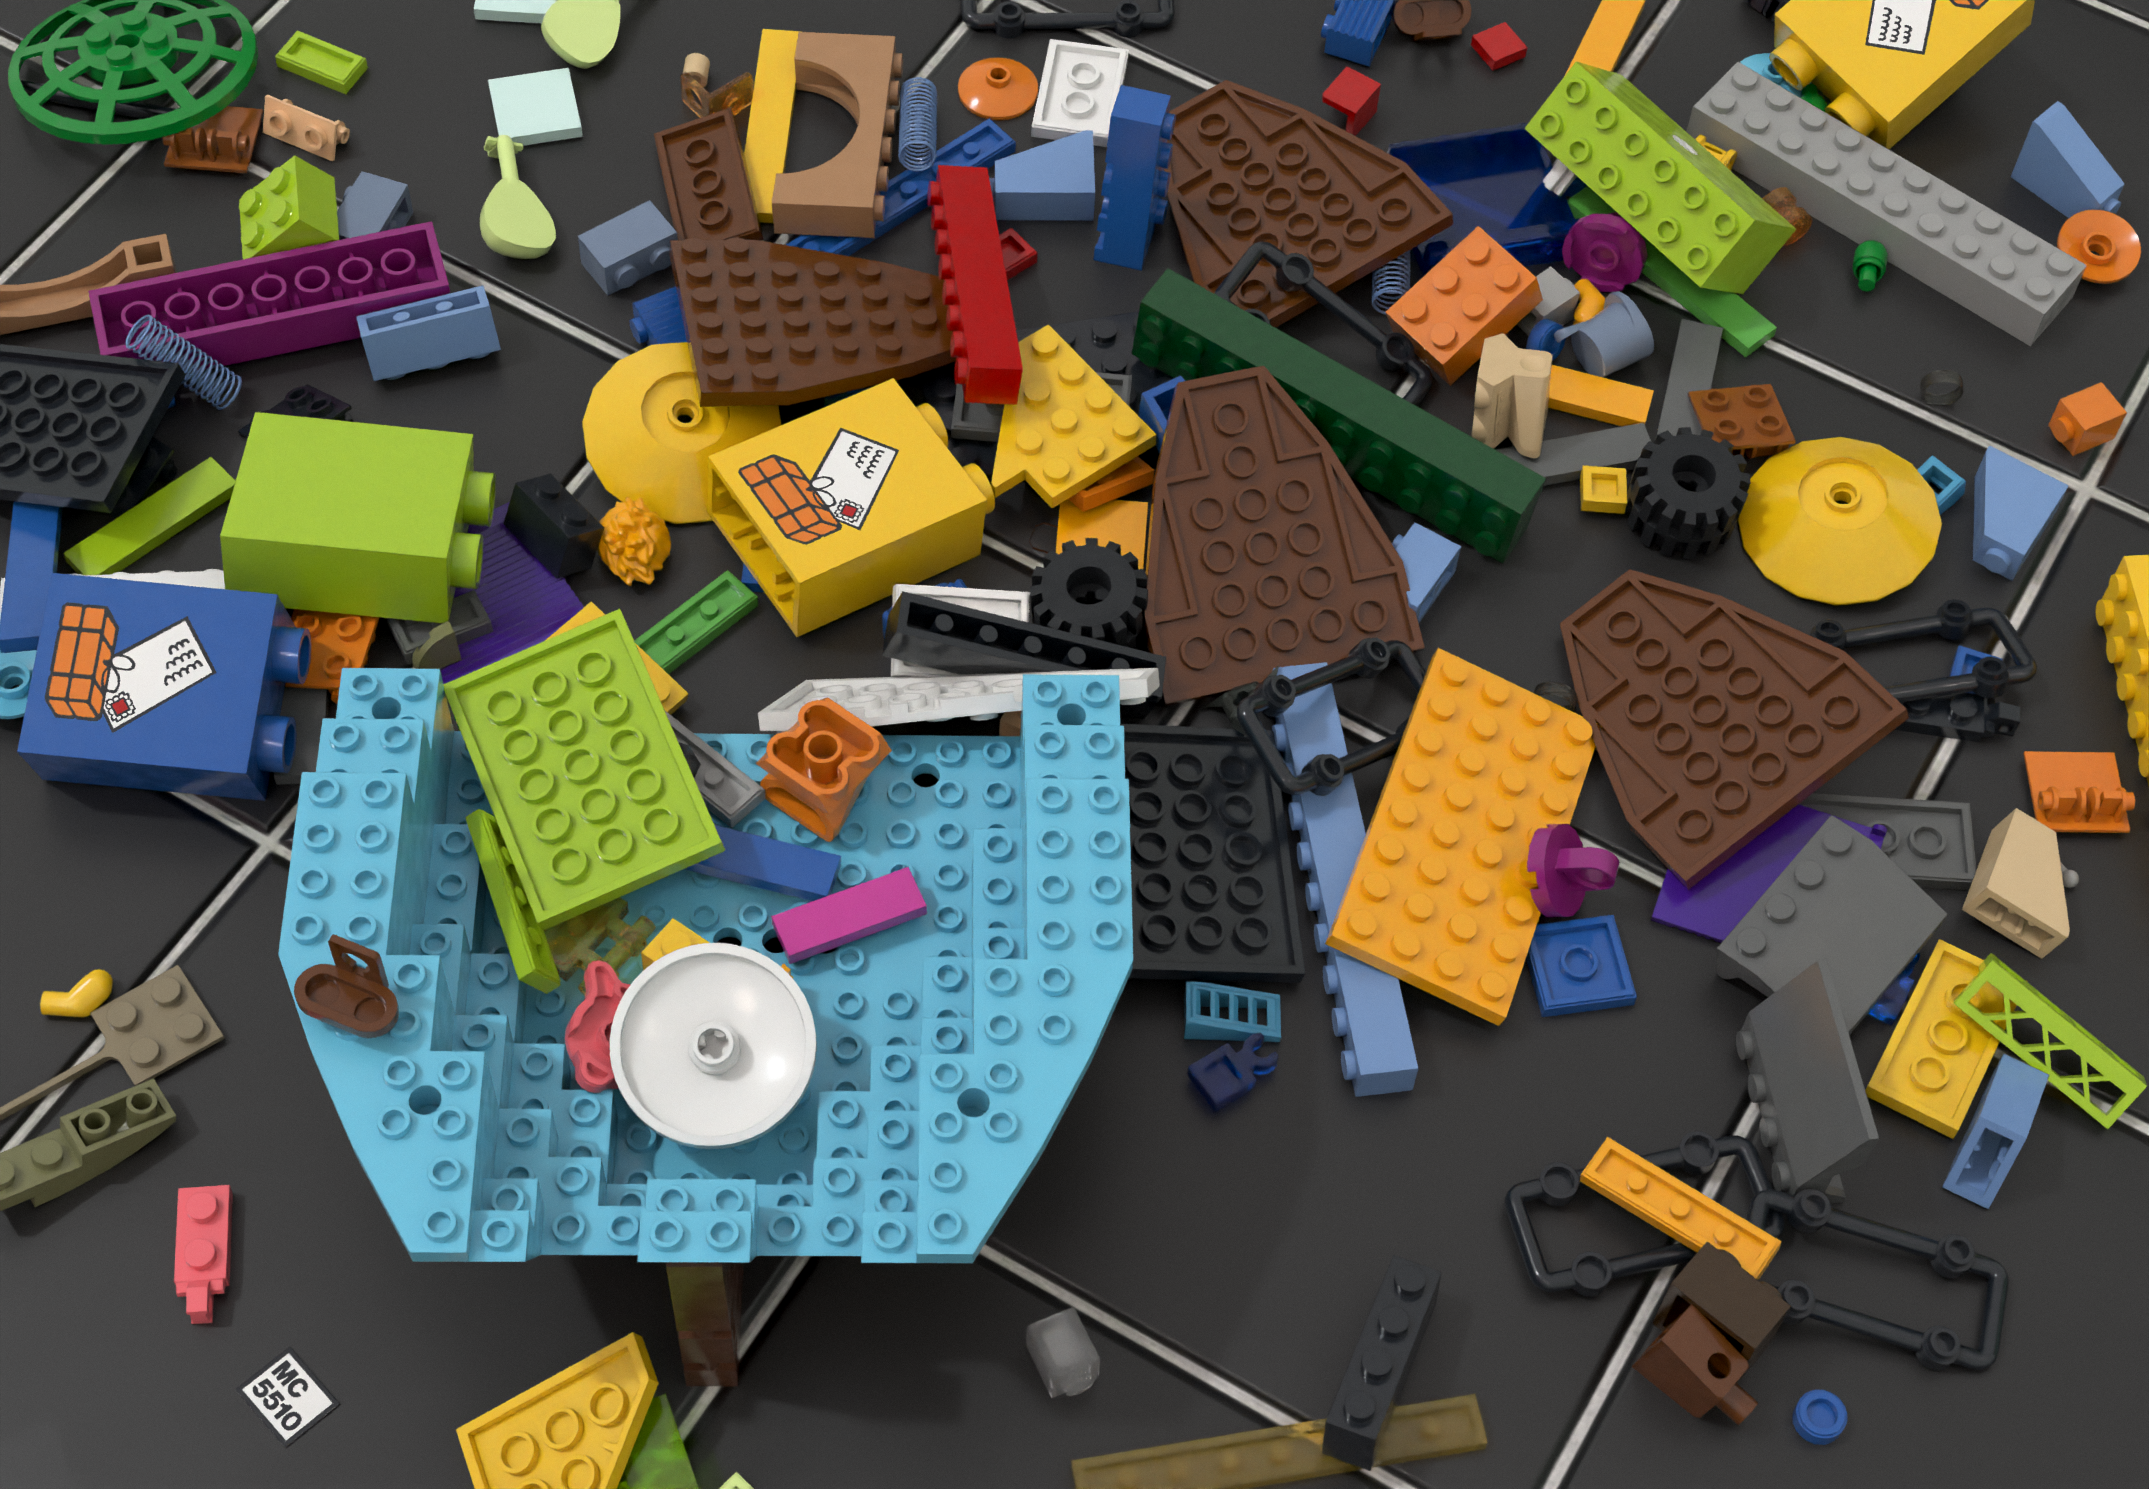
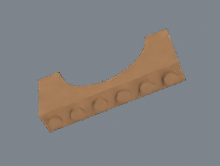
M798 32L794 58L797 90L818 93L838 102L852 115L858 127L848 145L838 155L824 164L800 172L776 173L772 197L774 233L874 238L876 221H884L885 196H880V191H888L889 168L884 166V162L891 163L892 137H888V134H895L896 109H891V106L899 105L900 82L895 81V78H902L903 53H896L895 36Z

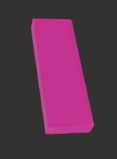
M909 867L773 915L771 918L772 925L788 962L792 964L927 914V905Z

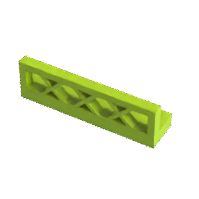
M1990 953L1979 965V973L1954 1000V1004L2028 1065L2049 1074L2048 1081L2109 1129L2147 1087L2144 1076L1994 954ZM1988 981L2003 993L2005 1012L1983 1013L1969 1001ZM2009 999L2024 1011H2010ZM2011 1019H2035L2042 1025L2043 1043L2022 1045L2013 1038ZM1993 1020H2006L2007 1032ZM2048 1031L2062 1042L2049 1043ZM2073 1050L2080 1056L2082 1075L2060 1076L2051 1069L2050 1051ZM2044 1051L2045 1063L2032 1052ZM2087 1063L2100 1073L2088 1074ZM2111 1081L2124 1094L2105 1113L2090 1100L2088 1082ZM2070 1083H2083L2084 1095Z

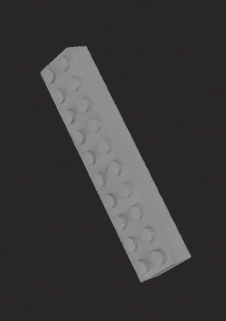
M1737 62L1693 106L1686 132L1694 139L1702 134L1707 137V142L1725 151L1730 149L1737 151L1738 154L1732 167L1733 170L1770 192L1780 187L1788 188L1790 195L1787 202L1859 245L1867 240H1875L1882 243L1887 250V261L2025 344L2031 346L2073 298L2087 267L2086 264L1740 62ZM1782 189L1772 192L1786 200V190Z

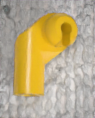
M97 969L85 975L69 992L44 991L40 1002L42 1015L87 1017L91 1015L90 1013L104 1003L111 994L113 986L111 975L105 970Z

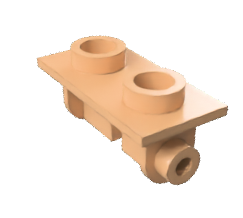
M270 95L265 96L262 133L327 160H335L336 145L339 143L345 144L350 136V130L345 127L344 122L340 120L334 122L293 105L292 101L288 99L280 100Z

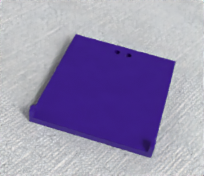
M510 502L494 509L490 527L469 525L467 533L483 535L481 578L478 589L456 587L454 598L475 590L491 621L493 632L458 645L462 660L440 668L443 684L545 641L584 608L582 602L579 601L569 584L566 583L565 578L560 577L556 579L503 524Z
M1798 804L1689 890L1667 868L1651 921L1669 927H1677L1679 930H1686L1688 933H1695L1697 936H1704L1706 939H1713L1715 942H1723L1831 815ZM1836 817L1872 840L1881 849L1887 832L1885 826L1875 824L1873 828Z

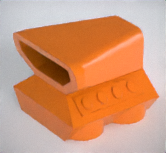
M827 697L808 702L802 706L798 713V721L787 732L774 735L767 743L766 753L755 764L768 772L760 782V786L765 789V799L823 840L831 842L840 833L870 773L892 750L880 732Z

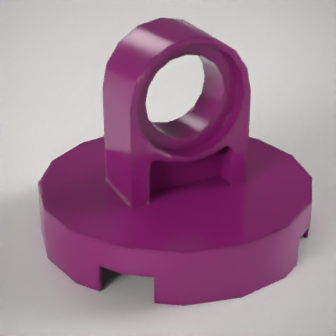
M1617 212L1591 214L1580 218L1570 228L1562 248L1564 263L1568 270L1572 266L1582 276L1581 279H1588L1600 292L1621 291L1625 285L1633 281L1635 283L1639 279L1648 257L1646 243L1640 233Z
M1569 824L1547 825L1548 828H1538L1535 831L1529 845L1527 872H1536L1538 889H1530L1536 907L1546 917L1573 916L1580 909L1585 891L1607 890L1614 886L1620 862L1613 853L1594 847L1583 848L1576 830Z

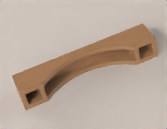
M161 234L122 242L111 253L97 262L66 276L35 283L0 285V335L93 317L89 290L177 273L167 235Z

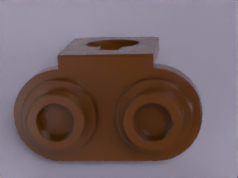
M1398 0L1392 10V20L1400 32L1413 35V41L1453 38L1462 34V28L1469 22L1472 9L1469 0Z
M333 934L328 940V945L335 966L318 964L300 974L294 986V995L299 1008L310 1017L362 1038H376L388 1033L397 1023L399 1006L394 993L388 988L389 983L380 954ZM348 954L360 958L368 966L365 969L357 966L356 961Z

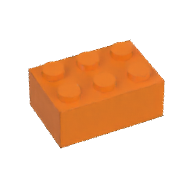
M1477 226L1385 313L1393 333H1401L1408 337L1413 344L1414 353L1451 386L1481 358L1485 338L1502 333L1506 335L1543 298L1537 277L1482 228Z

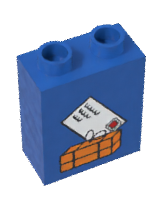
M52 573L17 752L42 780L266 801L270 772L288 773L293 764L297 738L296 722L293 717L280 716L285 683L303 684L307 678L311 660L310 631L307 628L295 627L294 622L277 594Z

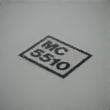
M290 1346L235 1389L284 1447H287L340 1404Z

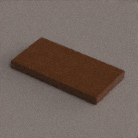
M731 107L654 133L673 226L677 232V240L698 238L701 240L742 238L744 240L760 241L764 239L739 131Z

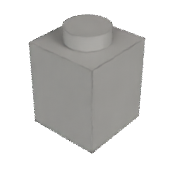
M1552 267L1536 276L1543 300L1516 324L1528 336L1533 327L1542 319H1550L1562 326L1573 320L1580 292L1570 280L1563 278Z

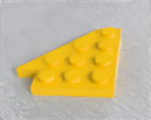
M1049 324L1018 342L1023 372L1017 405L1004 404L991 481L994 498L1025 480L1051 508H1054L1077 494V492L1082 491L1156 445L1157 434Z
M632 1332L457 1428L456 1432L474 1488L617 1489L659 1384L643 1337Z

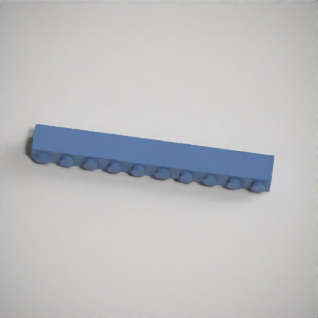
M1324 662L1279 667L1277 675H1284L1291 680L1328 664ZM1332 683L1296 697L1293 705L1282 715L1275 717L1276 725L1272 726L1275 747L1278 752H1282L1283 759L1293 776L1300 775L1303 767L1317 755L1332 754L1340 758L1348 754ZM1349 773L1343 776L1342 783L1326 796H1318L1311 791L1300 795H1291L1293 802L1289 803L1288 814L1292 831L1299 830L1301 842L1297 843L1299 868L1301 871L1307 870L1310 883H1306L1305 886L1307 907L1309 911H1316L1319 924L1314 925L1316 949L1318 953L1325 952L1327 966H1323L1326 994H1334L1336 1008L1332 1009L1333 1030L1336 1037L1343 1036L1346 1051L1341 1052L1342 1073L1345 1080L1352 1079L1355 1097L1413 1090L1418 1072V1064L1398 978L1325 944L1366 835L1353 775Z

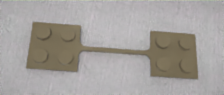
M176 965L92 1011L90 1014L105 1037L104 1048L96 1055L0 1107V1121L97 1068L108 1060L118 1061L125 1069L134 1086L161 1075L225 1039L224 1035L179 965Z

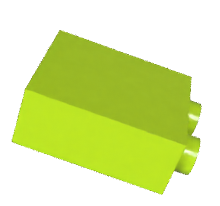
M255 412L220 534L225 589L277 594L284 607L289 609L445 623L450 618L456 587L478 589L483 561V535L467 532L469 525L491 526L495 505L496 475L495 473L474 471L473 434Z

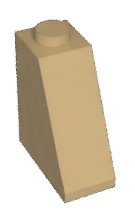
M2016 808L1992 829L1962 910L2041 959L2067 939L2070 932L2057 835L2052 829Z

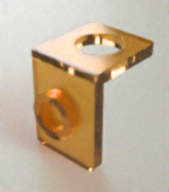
M687 72L680 75L682 100L700 118L730 107L734 115H737L742 109L752 103L753 77L749 72L743 73L712 93L706 91ZM691 89L698 96L701 106L694 99Z

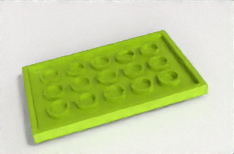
M620 609L443 684L445 694L537 924L543 930L726 851Z

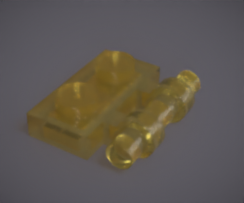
M619 897L544 930L561 979L567 982L578 968L585 971L592 961H605L613 968L619 978L618 971L631 956L638 957L647 947L646 939L656 929L654 923L645 916H640L632 926L622 921L629 913L628 902ZM606 937H609L616 944L604 957H601L594 951ZM583 980L578 985V989L585 996L586 988L585 981Z

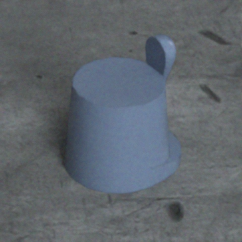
M1620 291L1610 293L1605 299L1604 309L1591 319L1562 328L1554 333L1557 343L1571 335L1573 351L1579 363L1589 374L1603 378L1649 357L1654 352L1653 335L1646 319L1636 304Z

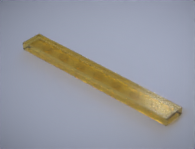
M1465 1395L1396 1407L1372 1468L1485 1449L1488 1441L1476 1395ZM1327 1418L1071 1461L1075 1489H1248L1362 1470L1363 1468L1321 1453Z

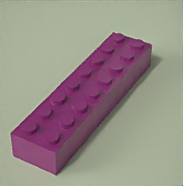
M431 221L89 290L88 293L100 355L144 359V357H139V353H133V349L126 348V338L133 325L141 317L151 315L156 321L167 326V329H171L173 333L183 337L184 341H189L190 345L193 344L196 348L201 349V352L212 357V360H216L218 364L226 366L361 338L356 316L450 294V288ZM149 321L137 330L130 342V346L134 344L140 332L149 325ZM151 326L148 334L152 331L153 326ZM159 329L155 331L152 339L159 333ZM165 333L160 336L157 344L164 338ZM171 337L166 339L164 346L170 341ZM176 341L172 343L169 351L176 345ZM141 343L136 346L135 350L139 349ZM182 344L178 346L176 353L182 348ZM148 345L141 351V354L145 353ZM188 348L183 351L181 357L187 353ZM153 350L147 355V358L151 356ZM193 352L189 354L187 361L193 356ZM159 353L153 358L154 361H156ZM199 356L194 359L193 364L199 359ZM204 360L200 362L198 369L204 364ZM210 364L206 365L205 370L210 367Z

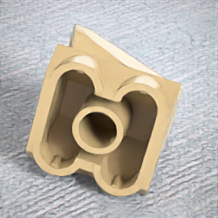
M1504 333L1485 338L1475 392L1473 438L1494 449L1506 437H1509L1521 455L1530 458L1540 457L1549 403L1552 367L1551 353L1518 348Z

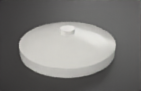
M703 943L684 947L661 957L643 970L626 990L617 1007L609 1042L611 1067L615 1081L623 1098L635 1115L646 1126L666 1139L684 1146L701 1149H724L749 1143L764 1136L781 1124L794 1111L803 1098L813 1075L817 1052L813 1016L803 992L793 978L781 966L761 953L743 946L726 943Z

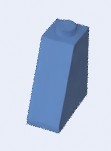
M2057 101L2032 122L2011 178L2068 218L2085 210H2104L2116 214L2121 206L2118 198L2123 189L2124 182L2067 108Z
M1084 130L996 160L994 178H989L996 220L1094 221L1095 173L1093 130Z
M1989 446L1975 475L1973 561L1985 566L1991 572L1998 573L2013 581L2056 513L2069 485Z
M2003 1053L1981 1096L1944 1181L1943 1188L1989 1209L2027 1139L2049 1074Z

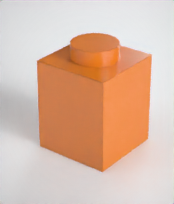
M2100 382L2060 399L2048 426L2052 430L2054 437L2063 443L2072 456H2075L2113 440L2127 412L2105 385Z

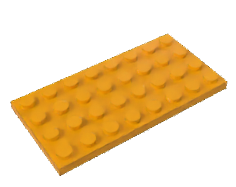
M1438 648L1431 658L1325 944L1500 1026L1507 1017L1541 914L1530 892V889H1538L1536 872H1527L1529 845L1538 828H1548L1547 825L1549 824L1570 825L1596 747L1592 739V727L1589 722L1581 715Z

